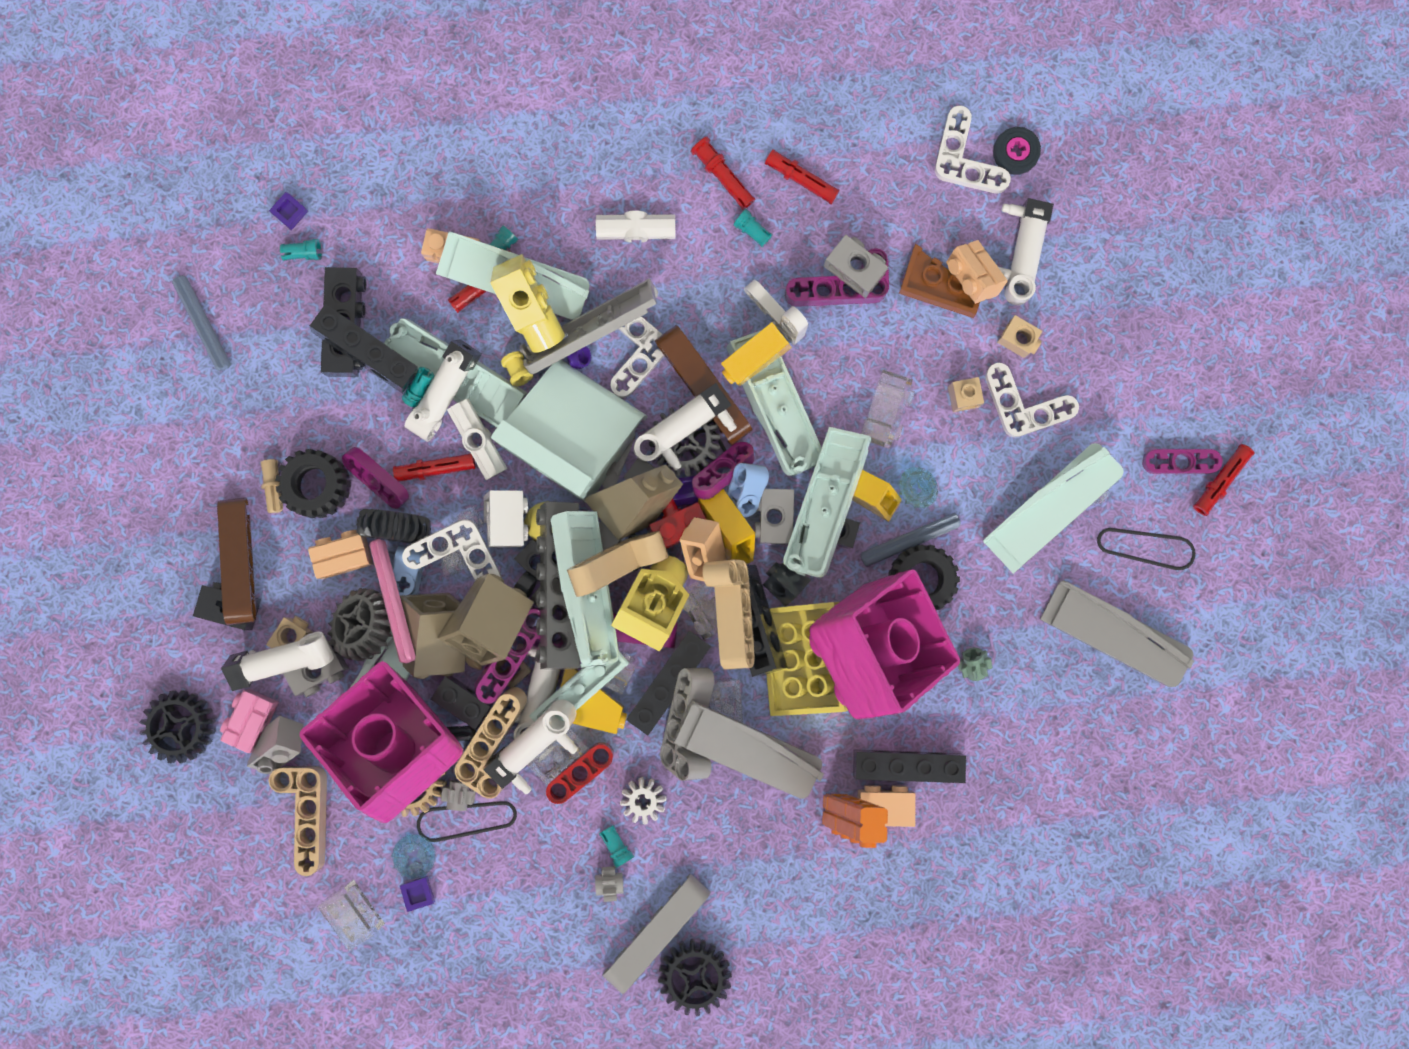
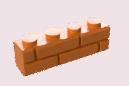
M826 793L823 795V808L825 811H823L822 824L831 829V834L840 835V838L850 839L851 843H859V846L864 848H876L877 843L887 841V827H885V824L888 823V810L885 807L848 794Z

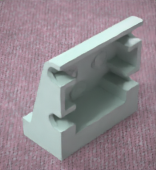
M559 360L550 366L508 419L501 421L490 438L584 501L586 497L597 493L607 478L606 473L613 462H618L635 437L637 426L642 420L645 421L648 416L580 371L572 368L563 360Z

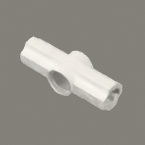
M628 211L624 215H596L597 240L624 239L631 243V240L646 242L648 239H675V214L648 215L643 211Z
M469 398L447 409L462 436L463 446L471 452L485 479L488 480L506 470L507 467L492 442V438H490L492 436L491 432L484 427ZM475 432L479 433L482 437L481 446L475 445L472 440Z

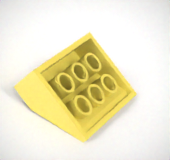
M839 602L770 608L788 667L767 674L770 716L848 711L847 707L838 701L834 691L835 683L823 659L813 652L809 641L810 626Z

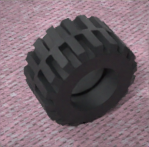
M306 449L305 452L300 450L294 452L295 457L288 456L285 459L288 462L286 466L281 464L279 470L282 471L281 476L276 475L275 481L280 482V486H275L276 492L282 495L279 499L282 503L286 504L287 509L296 514L316 519V517L325 518L327 514L333 515L337 512V507L342 508L345 505L342 500L344 497H349L350 493L346 492L347 487H351V481L347 480L349 473L343 468L344 465L341 461L323 451H315L313 449ZM320 469L326 478L325 488L318 497L307 499L301 491L302 478L310 470Z
M917 545L903 551L891 564L893 566L888 573V576L899 572L911 570L913 566L919 563L931 565L938 575L936 589L928 594L935 610L944 608L947 603L953 600L952 596L957 594L959 589L956 587L957 583L960 582V576H957L956 572L959 569L957 565L954 566L952 556H947L945 550L942 548L937 549L934 545Z

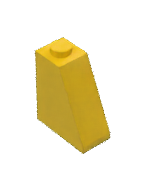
M771 322L721 363L725 368L722 374L730 384L736 382L741 386L792 347Z
M862 470L852 501L889 522L902 499L890 483Z
M722 489L710 499L698 498V503L706 520L719 522L727 560H743L746 564L754 561L755 532L725 490Z
M565 669L561 687L579 670ZM601 688L576 710V718L572 724L617 734L619 728L624 729L628 713H624V706Z

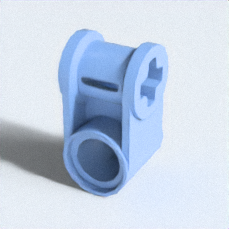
M739 463L734 469L733 477L726 493L743 517L753 515L758 509L764 488L769 480L768 469L765 466Z
M398 546L394 557L393 572L399 595H416L419 591L424 567L418 569L407 567L402 559L406 547ZM411 549V555L408 559L419 563L420 557L427 553V551L415 552L414 549ZM400 583H410V588H405L404 590L400 588Z

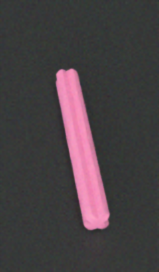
M375 539V541L370 542L374 565L398 658L401 663L407 664L416 658L386 542L381 539Z

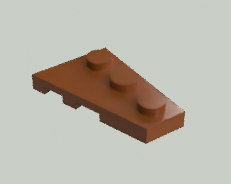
M915 243L899 294L974 318L979 303L975 304L971 297L964 292L959 280L942 265L943 262L935 257L931 258L922 251L923 248Z

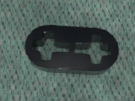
M526 571L519 578L514 588L522 590L527 595L526 597L529 598L538 581L537 577Z

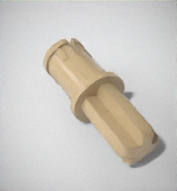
M263 460L260 462L263 474L261 488L265 490L268 513H279L283 510V503L279 499L282 495L276 492L275 487L280 486V482L275 481L276 475H279L278 460Z

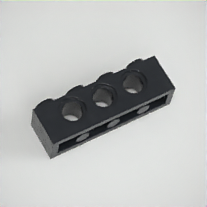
M325 267L323 306L325 304L344 317H349L351 322L360 327L361 318H365L366 313L365 303L361 302L362 292H366V277L362 276V273L357 268ZM351 292L350 299L346 302H341L342 294ZM322 340L321 373L327 377H358L359 370H363V367L346 355H339V351Z
M326 304L309 325L313 334L402 394L417 374L418 366Z
M746 564L749 575L754 642V665L749 669L752 677H756L788 667L757 566Z
M689 631L626 721L648 736L672 703L679 672L684 668H696L711 646Z
M853 749V777L858 780L966 783V755L944 752Z

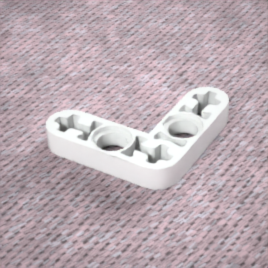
M964 106L953 107L947 116L935 164L936 176L942 181L998 194L1004 192L1009 186L1011 179L1006 169L962 158L972 115ZM960 113L962 114V119L966 121H962L959 130L955 131L956 119L952 117H956ZM955 138L959 141L960 147L957 150H951L946 146V140ZM948 162L950 163V168L958 170L960 165H962L960 178L956 177L958 171L950 170L949 174H945L944 168L940 166H944ZM967 169L977 170L979 179L976 181L968 180L965 171ZM985 171L989 172L988 178H995L996 175H1000L1001 180L1004 181L1000 186H995V181L987 179L985 184L981 182L985 176Z
M755 279L744 288L746 294L765 315L769 314L774 320L772 323L791 344L795 345L805 336L808 322L797 308L792 306L785 312Z
M639 317L626 324L625 327L618 329L639 347L611 380L612 392L620 398L629 397L664 358L663 353L659 350H655L651 355L652 358H655L653 362H651L647 355L641 353L643 350L649 353L652 349L651 342L662 335L643 317ZM633 323L643 324L645 330L642 335L634 336L630 333V326ZM637 359H643L647 362V369L642 373H637L632 368L634 361ZM628 369L631 375L638 378V380L634 382L631 378L627 383L629 389L627 391L622 389L619 392L617 391L618 385L616 382L618 380L625 381L628 374L624 372Z
M995 363L986 371V382L1003 429L1011 437H1020L1067 421L1078 413L1079 404L1077 400L1068 395L1024 409L1008 366L1002 363ZM995 369L998 372H1004L1005 376L1001 378L1002 384L1005 386L1008 383L1010 388H1004L996 392L995 388H999L1000 383L998 379L992 378ZM1007 393L1013 397L1014 403L1012 407L1007 408L1001 405L1000 396ZM1062 401H1065L1066 405L1071 404L1072 409L1069 410V415L1063 411L1055 414L1057 420H1054L1053 410L1063 405ZM1016 408L1019 412L1015 413L1014 417L1017 422L1021 421L1023 424L1019 428L1020 432H1017L1015 428H1010V424L1013 423L1012 416L1006 417L1004 413L1011 412ZM1036 410L1046 412L1048 417L1046 423L1040 424L1035 421L1034 413Z
M468 519L459 520L408 545L402 555L403 562L407 567L418 569L459 549L475 581L484 575L483 571L477 574L475 569H481L488 563L492 566L487 568L488 573L501 577L477 526ZM461 525H464L466 528L471 527L473 531L470 532V538L466 539L465 536L458 537L455 540L458 545L453 546L452 538L447 531L452 530V534L455 535L460 532ZM439 536L446 538L448 541L447 549L441 552L435 550L432 545L433 539ZM427 542L428 550L433 557L429 558L427 552L420 557L419 563H416L415 560L410 561L408 559L411 555L410 550L414 549L415 552H420L425 549L422 543ZM481 549L485 553V560L479 564L473 563L469 557L472 550Z

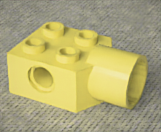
M523 254L493 267L490 283L515 331L523 334L531 351L536 353L558 344L565 337V333L551 306L546 301L549 297L543 284L538 285L534 277L537 273L530 260L526 261Z
M669 556L663 561L652 564L649 570L641 569L611 626L660 652L689 597L688 592L683 587L689 575L686 565L679 559Z

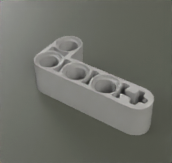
M707 667L684 668L679 672L660 750V759L663 766L681 781L705 779L711 773L710 759L672 742L692 700L709 707L714 687V675L710 668Z

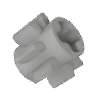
M451 780L449 787L444 786L442 788L441 801L447 802L446 809L467 811V805H472L475 801L476 792L470 790L468 786L458 780Z
M615 866L602 867V874L595 875L596 896L603 895L604 902L617 901V894H624L623 874L615 873Z

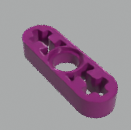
M747 442L735 443L699 472L692 480L695 496L699 499L714 497L731 482L737 464H753L755 459L753 446ZM722 467H728L731 469L729 472L724 474L717 472V470Z
M353 447L342 456V462L346 469L390 507L398 509L409 500L406 488L360 448Z
M1155 449L1147 452L1142 460L1144 469L1150 474H1211L1217 472L1223 463L1220 453L1213 449ZM1180 454L1188 459L1186 469H1180L1176 466L1175 459ZM1157 455L1158 460L1169 459V464L1158 465L1157 469H1155V465L1150 464V459ZM1208 455L1210 459L1215 461V464L1211 465L1210 469L1208 464L1196 465V460L1205 459Z

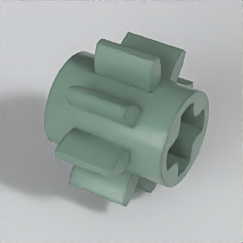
M975 647L962 652L963 659H960L958 666L959 671H962L963 678L967 677L972 681L984 679L988 676L987 669L993 668L987 651H982Z

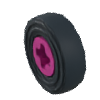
M1025 127L1006 129L998 136L993 146V157L996 164L1013 175L1029 172L1037 164L1041 155V145L1038 137ZM1015 145H1018L1019 149H1023L1020 156H1017L1016 152H1011Z

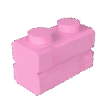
M251 689L243 690L242 693L239 692L232 703V707L235 709L231 717H227L220 728V732L223 733L220 740L246 753H252L264 728L270 723L279 702Z

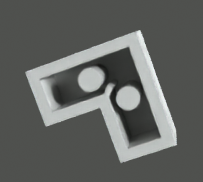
M489 491L483 496L484 523H487V547L523 546L524 541L528 540V526L523 525V514H527L528 501L527 498H523V491Z

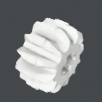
M643 777L639 778V787H637L635 782L630 781L629 787L633 792L627 789L622 791V794L630 799L621 800L620 805H630L624 811V815L628 816L634 812L635 815L632 819L634 823L638 821L639 816H642L643 824H648V815L656 821L658 815L654 810L664 812L665 807L658 804V802L666 801V796H657L663 790V787L660 785L653 790L652 786L655 780L652 778L649 780L648 786H644ZM640 794H645V798L651 800V803H647V807H642L641 803L636 802V798L639 799Z

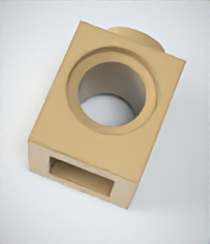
M1014 315L997 343L1025 358L1030 353L1035 354L1042 342L1038 338L1043 331ZM1016 333L1024 334L1027 338V344L1019 343L1016 339Z
M979 377L955 381L948 386L953 413L979 408L984 404Z
M295 616L293 619L284 617L266 645L274 648L289 644L287 633L290 629L295 630L297 634L294 642L313 633V631L307 628L309 623L298 616Z

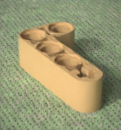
M655 531L623 540L567 569V573L576 597H580L601 589L639 567L663 561L669 555L660 531Z
M734 559L706 562L703 566V579L706 586L715 587L721 666L725 670L752 668L754 665V642L747 565L743 560Z
M518 687L509 688L497 699L455 766L456 778L487 799L495 798L503 790L498 784L497 787H494L489 783L488 778L491 777L483 769L494 756L526 706L527 696ZM512 699L514 701L513 707L509 711L505 710ZM493 719L500 721L503 729L496 728ZM479 741L485 742L488 745L489 751L482 749ZM466 763L471 764L474 767L475 772L470 771L467 768Z
M285 766L274 770L270 774L269 786L278 793H295L294 867L300 875L310 876L322 869L325 863L327 776L324 769L319 766ZM282 772L289 776L288 786L283 785L280 781ZM309 772H312L317 777L315 786L310 785L307 781ZM308 800H312L316 804L315 813L308 811L306 807ZM308 827L315 831L316 837L314 841L306 836V829ZM308 857L310 861H314V865L311 867L310 863H305V859Z

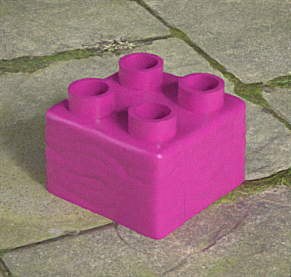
M914 569L864 584L832 607L827 613H824L810 626V646L813 652L823 659L835 683L834 691L838 701L847 707L853 718L858 720L905 712L960 664V658L918 573Z
M383 661L371 668L358 682L339 696L328 708L318 714L314 720L300 731L302 741L324 766L357 810L380 823H388L455 764L463 754L460 742L416 690L398 672Z

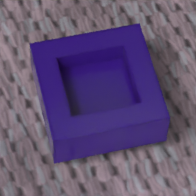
M285 192L269 212L292 230L308 213V210L288 192Z
M695 476L678 478L683 485L673 497L677 506L698 502L692 485V480Z
M428 876L400 885L407 912L435 903Z

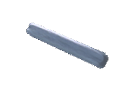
M181 275L174 278L172 284L214 367L218 371L229 368L231 363L187 277Z
M952 513L862 552L861 560L866 567L959 528L961 524L960 519L956 513Z

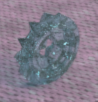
M912 467L901 474V478L897 483L900 486L898 495L904 497L905 504L913 505L914 509H925L935 502L938 496V485L929 471L920 467ZM916 483L918 488L922 489L918 494H916V489L912 488Z
M417 834L403 837L396 843L391 855L394 864L393 868L401 876L411 879L423 877L432 869L435 863L436 854L432 843L426 837ZM419 847L417 858L421 862L414 861L407 866L409 856L406 855V852L412 853Z

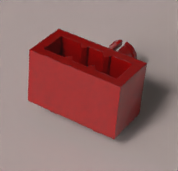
M672 498L662 512L664 515L662 519L650 524L647 531L649 533L660 531L665 547L668 549L680 543L684 529L690 525L694 517L705 520L706 518L698 502L681 510V508H677Z

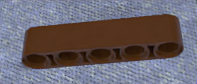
M673 326L655 340L658 348L694 397H697L715 383L719 386L731 404L726 410L734 420L737 428L730 432L718 416L714 417L712 422L717 424L718 430L724 433L729 440L727 442L731 446L753 430L679 326Z
M246 497L217 502L222 607L226 625L256 621L250 515H247L246 506L249 504Z

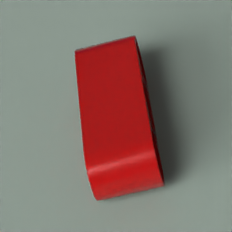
M598 742L556 775L546 788L548 800L554 804L566 802L609 767L614 757L612 747L608 743ZM602 748L608 752L609 758L607 761L599 762L595 759L594 752L597 749ZM577 766H583L586 768L588 776L584 779H578L574 776L573 769ZM557 783L563 784L566 788V794L556 796L552 791V786Z

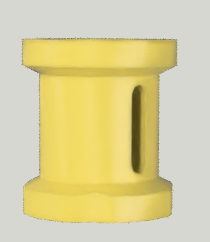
M520 351L509 353L501 360L502 366L507 368L511 377V385L516 387L528 383L533 378V374H530L523 365L524 355Z

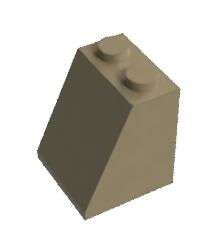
M663 465L590 495L584 501L593 511H597L601 521L620 540L648 528L650 524L654 523L683 483L667 465Z
M485 574L476 579L437 639L482 666L504 660L527 617L533 601L528 599L522 590L506 585L504 580L498 575Z
M450 593L400 596L416 656L414 661L407 664L403 663V667L413 677L418 679H425L430 675L452 676L454 673L464 672L466 655L437 639L461 602Z

